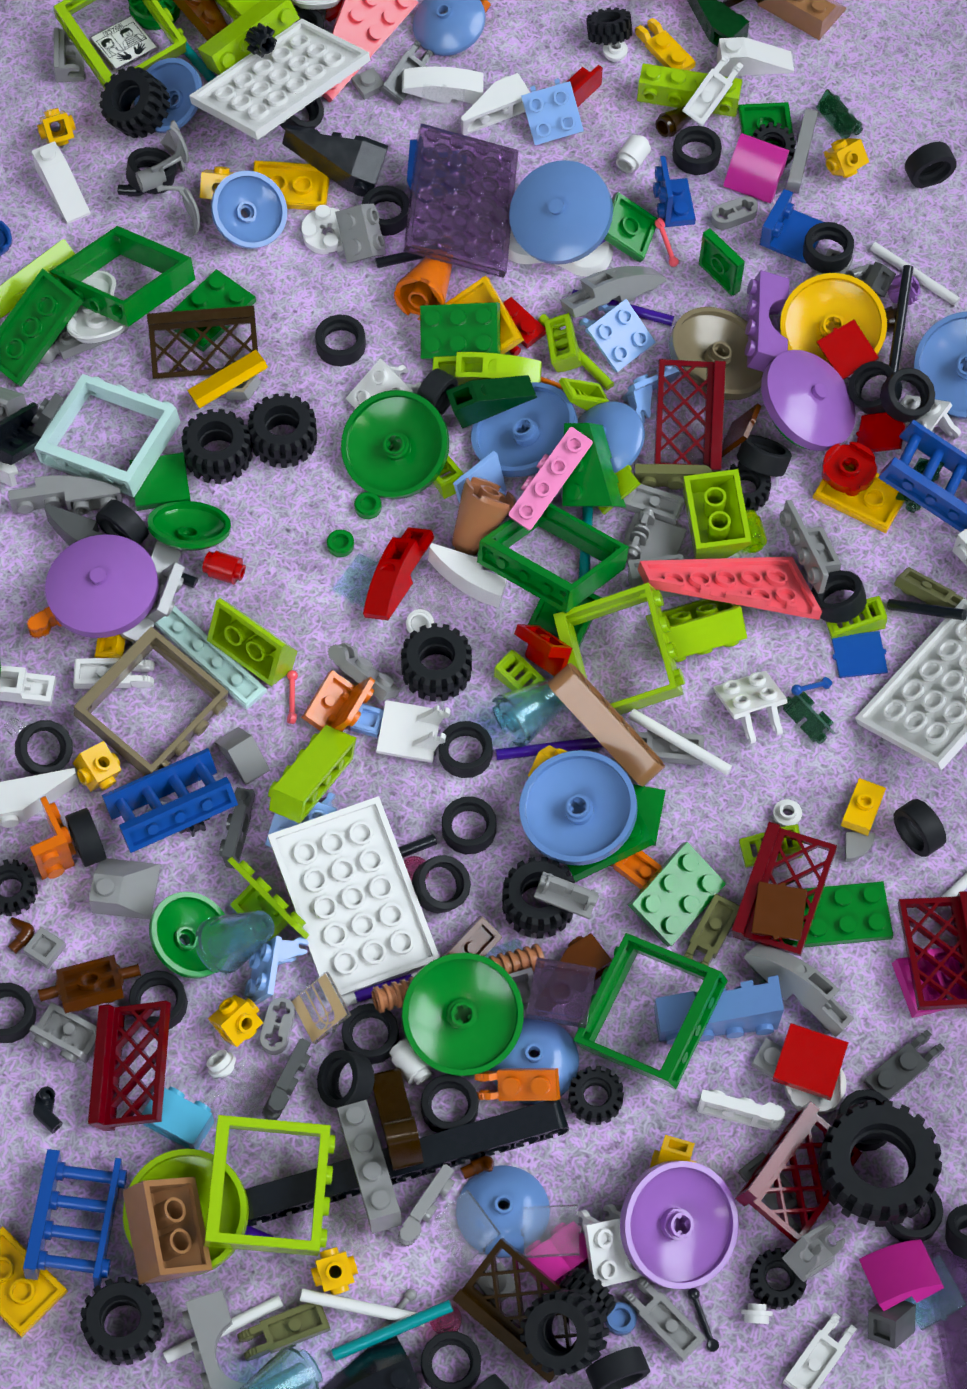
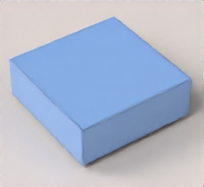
M362 704L358 710L361 712V715L357 722L350 727L351 731L378 738L384 710Z

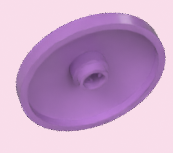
M789 350L779 354L766 366L761 380L763 401L771 419L784 435L794 443L814 451H828L833 445L844 442L850 436L855 424L854 402L849 397L846 383L829 363L807 351Z
M107 534L90 536L67 547L52 563L45 582L46 599L55 619L67 630L90 638L112 637L134 628L153 608L159 590L156 567L148 552L133 540Z
M674 1160L651 1167L634 1182L623 1202L620 1216V1236L624 1251L633 1267L644 1278L663 1287L689 1289L713 1279L729 1261L738 1237V1211L730 1189L714 1171L695 1162Z

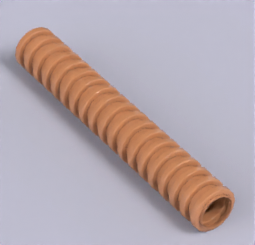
M533 944L531 948L525 946L522 951L519 948L515 949L514 953L511 951H507L505 955L499 953L496 958L493 955L488 956L489 959L499 964L509 974L527 968H532V971L535 972V968L542 970L545 965L544 954L538 944ZM409 977L408 981L402 979L398 984L394 981L391 982L390 986L383 984L381 988L378 986L373 987L372 999L376 1010L379 1013H383L386 1008L388 1011L393 1010L394 1006L401 1008L405 992L413 977Z

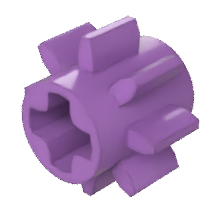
M902 274L895 276L888 289L889 298L895 304L898 303ZM912 276L908 305L917 301L916 296L921 292L920 284L914 276Z

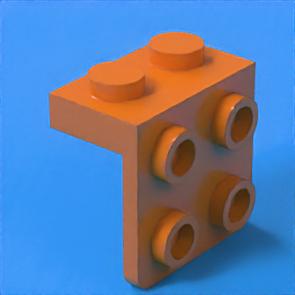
M329 671L301 718L320 731L325 725H328L343 732L348 725L352 727L359 719L361 712L358 710L362 703H367L373 695L374 689H372L375 680L369 677L355 686L335 671Z
M46 796L40 798L54 836L30 847L42 880L57 878L66 869L75 866L72 856L77 854L69 831L62 823L61 815L55 802L49 804Z

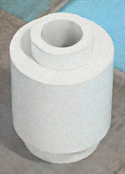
M631 135L617 154L616 165L618 168L626 173L638 170L651 152L649 141L644 136Z
M403 1039L390 1050L389 1054L392 1056V1063L396 1068H400V1072L408 1084H422L431 1076L430 1070L432 1067L416 1055L407 1039Z

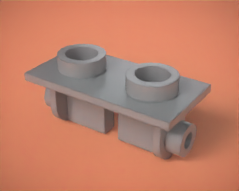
M543 871L534 898L590 919L593 908L598 901L599 893Z

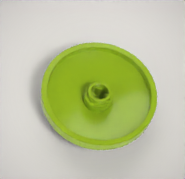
M178 1149L163 1153L148 1162L137 1173L129 1187L146 1180L195 1177L206 1231L213 1154L198 1149ZM226 1163L219 1233L244 1235L249 1217L248 1198L239 1176ZM124 1202L123 1225L126 1237L133 1249ZM209 1247L212 1269L223 1264L236 1249Z

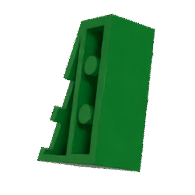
M564 423V435L570 427H573L592 440L593 444L564 483L562 506L626 507L624 499H621L617 485L619 481L617 474H614L610 460L612 456L603 425Z

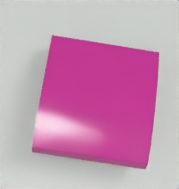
M741 133L723 186L771 204L790 150Z
M941 948L929 949L927 952L940 962L948 954ZM952 956L944 964L957 975L962 971L959 962ZM908 957L898 958L892 963L912 1018L946 1010H917ZM924 958L917 963L918 969L927 976L936 968ZM940 970L933 977V980L945 989L953 982L951 978ZM956 983L950 993L958 999H967V990ZM929 985L923 989L924 1001L937 1000L941 996L940 993Z
M921 1239L890 1245L859 1259L877 1302L883 1311L890 1309L911 1296L918 1303L944 1288Z

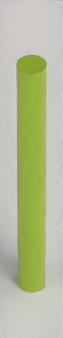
M543 314L539 317L538 322L545 327L544 321L550 318ZM560 328L554 329L553 332L559 331V330H561V329H560ZM579 348L582 366L606 390L612 388L614 382Z

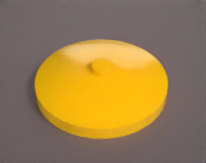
M841 273L821 274L802 282L789 295L781 313L780 334L788 339V351H807L829 363L816 342L832 333L833 328L838 329L855 319L878 355L887 332L886 312L875 291L858 278Z

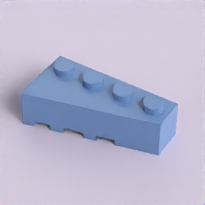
M778 975L767 977L768 983L754 985L753 980L740 982L741 986L733 990L727 991L724 988L700 1038V1042L710 1041L714 1039V1036L726 1035L727 1038L733 1039L742 1037L744 1033L756 1032L757 1035H769L774 1030H777L784 1011ZM691 991L655 999L654 1013L659 1042L666 1041L667 1044L673 1045L697 992Z

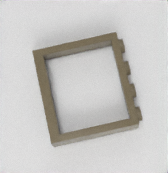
M151 626L74 705V716L146 776L170 765L169 761L176 754L180 757L189 748L190 743L188 741L195 734L200 736L209 726L207 721L214 714L219 716L226 709L229 691ZM154 649L213 700L168 748L150 764L91 713Z

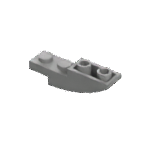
M644 266L611 268L581 279L582 289L560 301L563 310L574 318L582 317L598 306L608 304L612 299H616L619 302L627 299L628 302H631L637 296L647 291H652L666 282V277L655 269Z
M79 476L34 477L36 487L8 491L13 513L19 512L21 514H28L33 510L43 509L47 503L59 508L67 505L68 511L84 515L89 511L102 509L111 499L123 502L120 488L106 482Z
M757 944L743 957L749 963L752 970L759 973L767 982V977L778 975L782 998L786 1001L794 994L799 999L800 1004L808 1009L820 1021L823 1028L830 1031L835 1037L854 1020L833 998L840 989L827 977L801 959L763 944Z

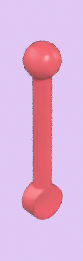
M658 218L655 220V225L660 230L670 258L669 265L676 267L679 264V260L673 254L664 229L665 222L662 218Z
M294 670L287 673L289 680V714L287 723L295 724L297 714L295 713V680L298 674Z

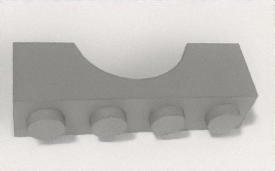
M367 1100L337 1108L340 1127L355 1170L372 1234L401 1226L400 1208Z
M223 1290L186 1301L187 1310L183 1311L182 1315L187 1331L193 1329L197 1341L192 1342L191 1346L196 1362L203 1360L206 1372L200 1374L204 1389H252L250 1383L237 1382L227 1377L217 1363L216 1349L219 1339L232 1325Z

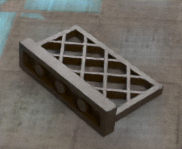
M254 306L147 313L153 379L214 375L232 362L234 363L235 358L244 348L250 353L254 350L258 351ZM250 324L251 335L243 343L233 332L239 325ZM234 325L230 331L225 327ZM207 327L204 332H201L198 329ZM212 327H220L227 333L218 345L206 336ZM193 328L200 336L190 347L179 337L186 329ZM180 329V331L177 334L171 331ZM155 331H167L174 338L163 349L155 341ZM229 336L242 345L232 357L220 348ZM203 338L215 347L206 359L193 350ZM176 340L188 349L179 361L167 352ZM251 340H252V349H250V348L247 346V344H248ZM156 347L162 351L158 356L156 353ZM219 350L229 361L223 368L216 369L208 361ZM192 352L202 363L196 370L189 371L181 363ZM164 354L176 363L170 372L158 373L157 362ZM205 364L211 368L201 370L205 366ZM178 367H181L184 370L175 372V370Z
M500 1238L466 1285L456 1293L452 1300L548 1383L557 1380L559 1375H554V1370L549 1373L542 1371L543 1365L535 1366L531 1362L534 1358L532 1354H525L523 1349L527 1347L526 1341L521 1342L520 1334L525 1333V1329L520 1328L513 1320L519 1319V1324H521V1320L528 1318L524 1315L522 1296L538 1294L539 1298L545 1293L559 1290L561 1287L504 1238ZM502 1249L512 1256V1270L497 1271L496 1257ZM518 1262L525 1268L519 1269ZM491 1264L492 1272H485ZM531 1272L536 1277L537 1290L521 1291L519 1273ZM514 1273L516 1292L500 1294L498 1275ZM492 1276L494 1294L483 1295L474 1286L481 1277ZM542 1283H544L549 1289H543ZM516 1296L518 1315L507 1316L502 1311L501 1298ZM495 1298V1304H493L489 1299ZM557 1313L556 1316H563L565 1334H557L554 1337L555 1339L565 1338L566 1348L573 1349L576 1340L572 1344L571 1338L577 1337V1333H570L569 1318Z

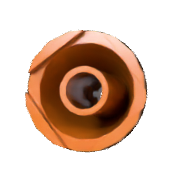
M433 251L397 283L394 299L403 313L408 316L410 313L420 315V305H445L453 265L451 258L442 251Z

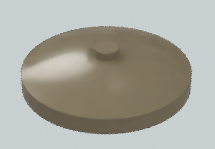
M716 307L695 308L679 318L669 336V351L672 360L726 361L724 400L745 399L754 395L761 388L763 372L747 367L745 347L748 342V335L745 334L748 322L735 313ZM683 367V368H684V370L687 372L691 367ZM694 368L688 375L700 386L706 380L707 368ZM706 384L701 388L705 393Z

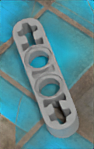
M805 109L786 190L799 193L818 116L817 110Z

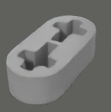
M743 196L719 204L712 210L711 223L715 228L725 230L749 222L757 216L758 203L752 197ZM742 206H745L747 209L751 208V210L747 212L746 209H742ZM719 214H722V216L727 217V219L724 220L722 217L718 218Z
M279 997L270 1002L260 1034L262 1049L270 1055H278L286 1049L294 1023V1005L285 997ZM281 1006H285L286 1012L289 1014H284L281 1023H278L277 1013L274 1010H280ZM277 1029L279 1030V1040L282 1042H276L275 1046H270L269 1040L266 1038H272L274 1030Z

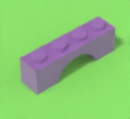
M760 270L755 279L750 280L747 287L749 302L746 314L749 315V321L745 330V334L748 335L745 355L747 356L748 368L764 372L766 366L774 358L788 351V339L778 333L773 327L769 315H778L789 297V278Z

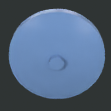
M568 160L550 162L533 170L517 187L510 205L509 219L511 230L519 245L533 258L548 264L572 263L588 256L602 243L611 226L613 202L605 182L590 167Z
M967 311L951 314L935 323L922 337L914 360V369L922 371L933 383L936 393L935 399L951 402L952 407L947 414L961 419H967Z
M533 382L532 385L537 398L473 424L471 442L479 461L495 451L498 454L503 476L525 477L538 473L540 469L536 466L545 454L550 456L563 438L564 423H578L573 404L569 402L566 394L557 387Z
M583 750L569 751L546 760L529 776L520 797V820L529 841L541 854L566 865H587L606 859L627 841L637 818V797L629 776L615 761L596 752Z

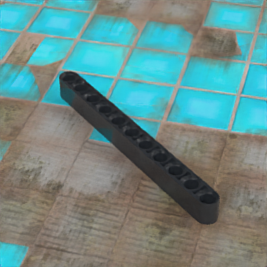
M560 1100L545 1101L419 1138L423 1164L393 1171L388 1148L382 1149L392 1185L406 1181V1178L410 1176L411 1179L435 1173V1169L441 1168L443 1164H447L452 1168L465 1164V1160L468 1159L473 1161L482 1156L495 1155V1151L503 1153L523 1147L526 1142H529L530 1145L553 1138V1134L563 1135L570 1129ZM351 1158L327 1165L333 1166L331 1185L325 1186V1197H330V1203L346 1199V1195L352 1194V1197L361 1194ZM317 1168L245 1189L249 1204L247 1226H255L257 1221L261 1220L262 1223L285 1217L291 1211L292 1214L312 1209Z

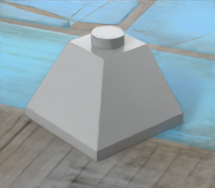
M109 858L101 861L94 872L89 896L92 913L150 920L161 864Z

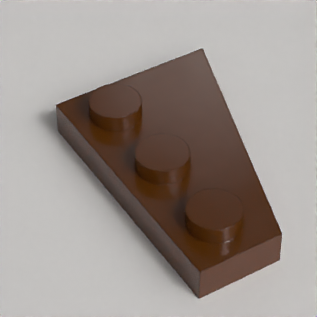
M173 0L207 41L228 26L214 0Z

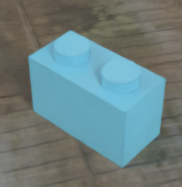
M174 1087L164 1088L162 1122L143 1125L187 1149H198L214 1124L211 1109L200 1101H195V1103L188 1101L184 1098L185 1095ZM151 1099L142 1112L143 1115L152 1114L153 1101Z

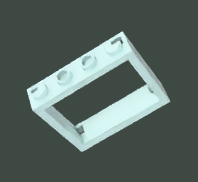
M82 374L34 449L40 463L73 476L109 483L120 488L122 494L134 498L181 421L176 407L167 401L161 402L152 399L147 394H138L130 391L122 385H113L99 377H90ZM89 395L159 420L127 472L57 446Z

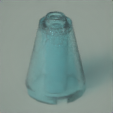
M552 678L500 694L492 700V702H496V706L492 707L499 726L505 734L510 731L515 736L516 740L512 741L515 745L524 747L529 744L566 707L548 685Z
M264 911L212 916L200 923L196 930L195 937L198 936L199 943L196 946L197 954L210 971L231 974L245 964L273 936L275 930L274 922L270 915Z
M289 1345L282 1348L240 1389H319L318 1383L323 1381L318 1365L312 1356L304 1349L300 1351L294 1349L296 1345Z

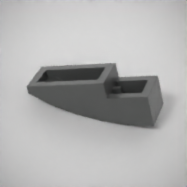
M46 503L44 509L48 522L69 546L90 536L105 535L99 532L96 520Z

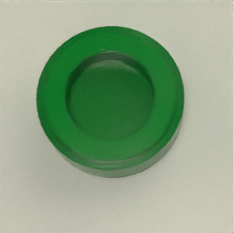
M370 492L359 494L354 501L356 514L363 519L377 517L382 510L380 497Z
M335 530L327 538V549L335 557H346L354 550V538L346 530Z

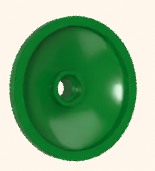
M177 501L163 504L151 511L148 516L147 527L153 537L169 547L184 551H198L214 547L224 541L230 534L231 521L222 510L212 505L194 501Z
M195 892L174 893L161 901L151 915L149 937L152 948L159 960L172 972L186 978H204L216 973L228 961L233 947L232 929L225 913L208 897ZM180 938L185 941L186 945L181 943Z

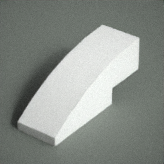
M453 67L407 68L402 71V92L444 104H449L452 99L474 104L483 94V73Z
M431 543L428 561L438 573L470 597L499 608L505 592L507 579L498 574L483 570V565L477 563V557Z

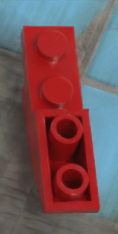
M408 527L401 538L392 537L372 577L363 611L365 618L387 621L390 619L413 584L410 574L434 540L432 530Z

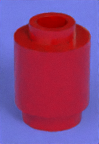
M209 551L204 558L202 566L203 573H207L208 577L233 585L236 584L237 580L241 581L243 579L246 565L243 564L242 558L220 551Z

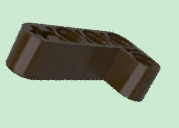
M400 1068L374 1073L373 1093L393 1171L423 1164L418 1130L414 1115L412 1116Z

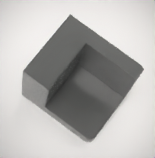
M875 262L874 265L870 264L863 278L858 279L870 286L878 296L885 297L896 273L885 265Z
M904 1300L883 1311L877 1303L868 1311V1339L896 1349L915 1332L916 1304Z

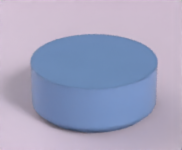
M617 1302L613 1311L607 1316L608 1321L605 1324L611 1333L624 1336L631 1333L635 1328L637 1315L631 1305Z

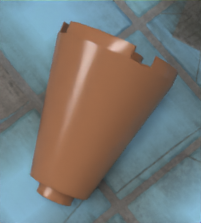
M472 477L470 481L469 478H466L452 538L454 550L468 555H476L479 550L480 540L500 526L515 505V497L510 492H507L505 496L499 492L501 486L486 479Z

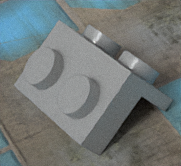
M360 204L335 212L347 263L386 255L385 239L381 234L379 225V213L374 204Z
M52 1002L38 1025L32 1024L29 1029L36 1036L33 1041L46 1049H50L51 1046L60 1049L59 1055L72 1063H75L78 1059L86 1064L95 1049L97 1026L71 1012L65 1014L64 1008Z

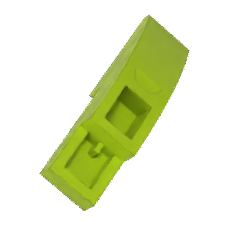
M457 352V356L433 357L432 371L434 369H441L456 377L458 385L471 380L529 375L532 383H541L542 362L531 358L506 354Z

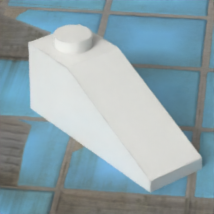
M745 37L719 38L717 63L720 62L726 53L731 56L727 65L719 72L722 76H729L734 66L739 62L744 66L737 76L794 73L792 54L789 50Z
M518 73L503 77L494 82L461 117V133L463 136L526 112L521 95L528 94L530 91Z
M54 141L32 150L35 169L66 223L69 224L90 215V210L56 142Z
M65 769L0 782V826L11 828L17 826L19 822L27 821L43 810L40 798L46 796L50 804L79 785L76 769Z

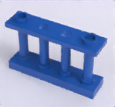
M913 419L899 435L901 439L907 442L900 459L894 457L882 469L878 478L959 532L967 529V504L954 495L961 480L963 479L967 482V454ZM917 449L930 457L922 474L909 466ZM939 464L953 472L945 489L931 481Z
M208 748L102 795L111 820L122 816L125 821L119 825V828L130 853L238 805L228 778L224 777L216 781L212 776L217 773ZM202 780L205 785L204 787L191 793L188 792L187 786ZM174 792L176 793L178 799L162 805L159 800L160 798ZM149 804L152 809L151 811L135 817L133 810Z
M47 1149L23 1265L25 1279L38 1280L40 1270H45L47 1267L93 1273L94 1288L97 1285L101 1288L102 1278H108L111 1260L106 1259L119 1188L125 1189L127 1170H123L122 1158H115L113 1171L66 1166V1162L61 1161L60 1150ZM64 1178L110 1184L108 1199L104 1201L60 1195V1192L56 1191L58 1180L63 1181ZM59 1207L105 1213L102 1231L54 1225V1221H50L51 1212ZM54 1237L99 1243L96 1261L48 1255V1251H44L45 1242Z

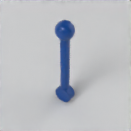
M823 677L820 682L803 686L796 684L792 686L791 691L794 695L798 696L803 691L819 687L829 689L832 681L827 677Z

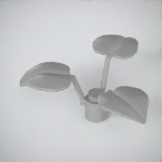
M172 120L170 124L171 129L166 131L165 137L160 142L172 156L155 166L136 172V178L142 192L157 188L158 192L164 190L178 191L182 195L184 206L193 222L194 236L199 231L200 215L197 204L189 189H184L183 186L163 185V182L167 181L164 169L178 163L180 170L184 172V163L189 162V153L185 139L180 133L175 120Z

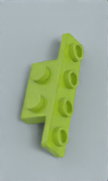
M65 239L57 242L0 285V319L12 311L42 268L49 272L75 255Z
M230 857L227 861L250 883L230 904L231 907L266 942L277 936L288 924L307 939L309 933L303 928L306 922L295 911L289 914L286 911L289 905L277 893L272 897L269 894L272 888L260 876L256 880L253 878L252 875L256 871L246 861L242 860L238 863L233 857Z

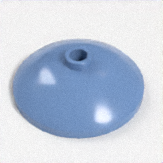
M423 0L414 14V36L421 43V47L427 51H432L435 55L449 56L458 54L472 46L482 34L486 21L485 9L480 0Z
M167 58L156 62L146 70L165 85L166 91L170 95V98L167 100L170 102V108L166 111L169 114L167 118L162 120L164 124L161 127L155 128L156 132L166 133L167 130L171 129L170 124L172 120H175L180 129L192 119L198 107L191 104L189 95L202 87L199 73L190 63L179 58ZM140 96L134 100V106L137 104Z
M238 171L227 176L216 187L211 201V214L216 228L226 240L242 248L256 249L269 245L282 233L287 221V204L282 191L269 177L255 171ZM241 210H244V211L247 212V214H248V217H247V218H244V217L241 215Z
M604 402L585 411L578 418V423L603 425L612 456L610 460L614 473L622 470L627 465H631L640 454L645 438L644 425L640 416L630 406L621 402Z
M526 1017L523 1021L520 1037L513 1050L501 1063L489 1071L506 1068H558L561 1097L568 1091L573 1077L576 1078L579 1054L573 1038L559 1024L545 1018ZM536 1050L540 1055L537 1058H532L529 1056V1052ZM493 1080L495 1085L498 1087L497 1080ZM516 1101V1102H519V1103H522V1104L534 1105V1104H538V1103L545 1102V1101Z
M500 1165L494 1166L492 1172L483 1171L475 1174L466 1183L458 1199L457 1219L466 1240L480 1252L488 1255L500 1238H504L523 1254L528 1247L540 1241L545 1234L550 1219V1205L543 1186L533 1175L517 1167ZM506 1201L510 1207L502 1210L498 1207V1204ZM504 1249L497 1255L500 1258L512 1257Z

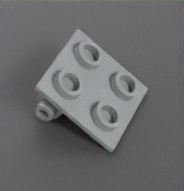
M644 508L643 511L634 514L623 544L629 546L627 562L628 560L678 554L687 529L657 520L652 509Z

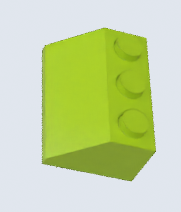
M734 469L684 476L683 495L694 558H728L751 545L752 541L739 470Z
M221 598L216 600L207 641L272 687L293 669L298 651L234 605Z
M701 599L662 611V615L667 616L671 627V632H668L669 641L673 642L677 649L678 658L675 659V662L684 661L687 658L686 656L696 653L698 655L711 653L713 648L720 646L732 647L739 644V641L747 639L742 608L736 604ZM651 614L646 615V620L661 654Z

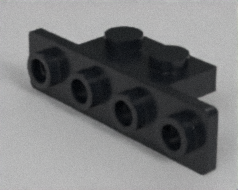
M32 402L0 421V462L13 465L35 451L34 448L41 436L27 429L29 426L34 425L31 421L37 413L38 404Z

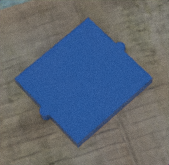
M880 631L858 633L831 639L834 650L832 658L836 660L839 678L888 673L885 659L887 651L883 649Z

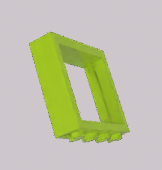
M63 0L53 6L55 18L105 89L104 85L106 82H110L112 74L72 17V14L96 0ZM160 0L142 1L172 45L134 68L140 67L147 70L160 60L177 58L186 52V42L188 40L183 35V30L175 27L170 11L166 7L162 8L158 2Z
M649 582L574 607L567 613L562 611L553 614L559 639L572 648L568 663L573 664L587 678L574 626L648 601L669 685L611 703L620 715L629 713L633 709L638 710L684 695L681 685L685 684V679L681 669H677L675 659L678 658L675 644L669 641L668 632H671L670 623L667 616H663L661 606H664L663 597L660 590H655Z
M218 1115L204 1246L318 1256L320 1247L326 1248L327 1229L322 1228L323 1216L329 1215L330 1197H325V1186L331 1185L333 1166H327L328 1153L334 1154L335 1135H330L331 1125ZM229 1129L319 1137L310 1240L219 1233Z

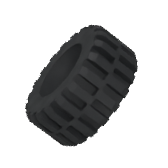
M867 1100L864 1102L863 1107H859L858 1104L848 1107L846 1114L840 1113L835 1118L833 1125L829 1126L819 1152L818 1173L822 1174L820 1183L823 1190L829 1191V1201L833 1206L839 1203L843 1207L841 1213L849 1218L852 1213L859 1217L858 1223L866 1225L868 1220L875 1221V1227H885L886 1223L892 1221L893 1225L903 1223L906 1217L912 1218L918 1214L921 1207H925L933 1194L942 1170V1162L939 1160L941 1148L940 1144H934L936 1134L931 1127L925 1129L923 1126L925 1119L919 1114L915 1117L910 1115L909 1107L903 1104L900 1109L892 1107L893 1101L883 1100L882 1105H876L875 1100ZM868 1139H881L895 1145L903 1153L909 1169L906 1179L901 1184L890 1188H880L868 1184L857 1175L852 1167L850 1157L854 1146Z

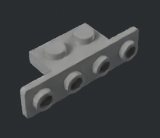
M786 500L784 509L780 512L781 526L785 527L789 535L790 544L795 547L801 565H804L810 584H813L817 594L824 593L829 576L828 573L839 571L842 564L824 528H806L792 500Z
M158 540L154 543L150 557L155 564L159 579L157 599L149 614L138 625L120 634L123 638L135 643L151 626L154 627L155 622L164 616L168 617L175 605V602L172 601L173 597L179 591L184 581V578L181 576L185 567L178 564L181 555L180 550L169 547Z

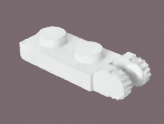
M728 53L722 57L715 69H711L682 110L702 126L731 88L733 80L744 66L739 62L734 66L727 79L719 72L730 60L731 56Z
M120 658L75 659L74 689H91ZM142 660L132 671L153 672L155 663L152 660ZM131 671L116 688H131V686L135 688H150L154 686V679L148 675H132Z
M702 1089L697 1107L698 1113L764 1130L770 1129V1131L778 1130L785 1117L784 1108L775 1105V1103L768 1102L762 1106L755 1103L752 1099L726 1096L722 1091L714 1089L709 1091Z
M834 1313L822 1330L819 1329L784 1379L783 1384L790 1389H819L846 1350L845 1346L857 1328L850 1325L842 1334L840 1341H835L828 1336L831 1330H834L839 1323L840 1316Z

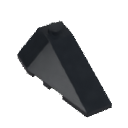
M293 125L286 126L282 142L284 146L345 190L364 197L369 190L376 187L389 147L386 144L364 136L356 135L355 139L342 137L341 133L333 132L332 135L320 134L317 129Z
M395 1336L367 1348L322 1389H421V1386L398 1337Z

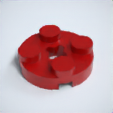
M849 442V445L844 444L841 446V443L835 444L824 456L822 478L833 489L846 493L848 496H856L861 491L869 488L875 480L877 473L875 456L869 448L857 442ZM853 464L855 466L854 471L845 470L843 465L849 466Z

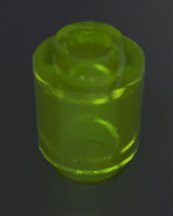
M746 510L752 544L742 550L756 553L766 545L767 538L761 517L753 510Z

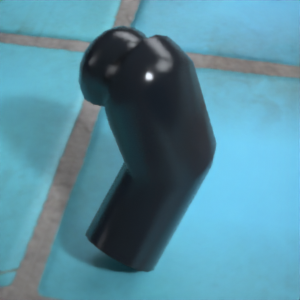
M45 1086L36 1093L33 1114L54 1134L63 1125V1122L53 1113L55 1091L51 1087Z

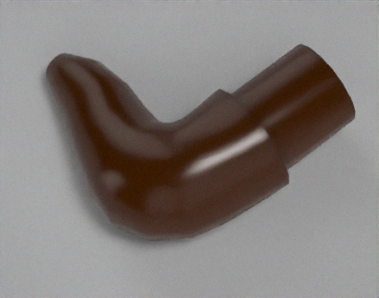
M12 917L10 919L11 924L20 932L8 945V948L17 954L32 939L35 930L30 923Z
M482 1156L470 1161V1164L460 1168L464 1179H467L483 1171L492 1172L495 1163L492 1157Z

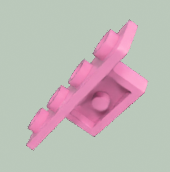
M570 427L551 455L545 454L536 466L540 469L534 478L529 476L522 485L521 490L524 492L510 510L508 516L528 531L532 530L592 446V440L575 428Z

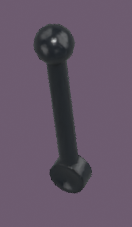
M691 1288L687 1294L689 1299L693 1300L708 1341L706 1348L710 1352H715L719 1348V1342L713 1339L699 1301V1290Z

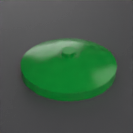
M390 390L378 393L362 402L347 420L341 440L343 462L351 478L367 492L374 493L385 499H403L414 496L428 488L438 478L446 464L449 454V433L446 423L439 411L418 394L403 390Z
M454 953L431 961L413 977L403 998L401 1017L406 1039L421 1060L438 1071L451 1075L468 1076L490 1070L510 1054L517 1044L522 1031L524 1009L519 989L503 967L493 960L478 954Z

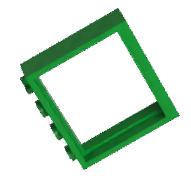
M116 226L49 271L50 274L84 300L81 306L127 327L196 280L191 257L120 226ZM119 255L162 273L125 300H121L81 282Z
M550 503L532 530L528 531L514 520L509 519L482 538L479 543L477 563L567 613L625 569L629 546ZM539 526L601 562L571 584L509 547Z
M625 933L620 946H616L614 949V958L610 966L606 967L602 973L601 984L597 993L593 994L588 1002V1011L583 1021L577 1024L579 1029L573 1041L580 1048L673 1089H677L728 980L719 970ZM638 953L703 980L661 1070L595 1043Z

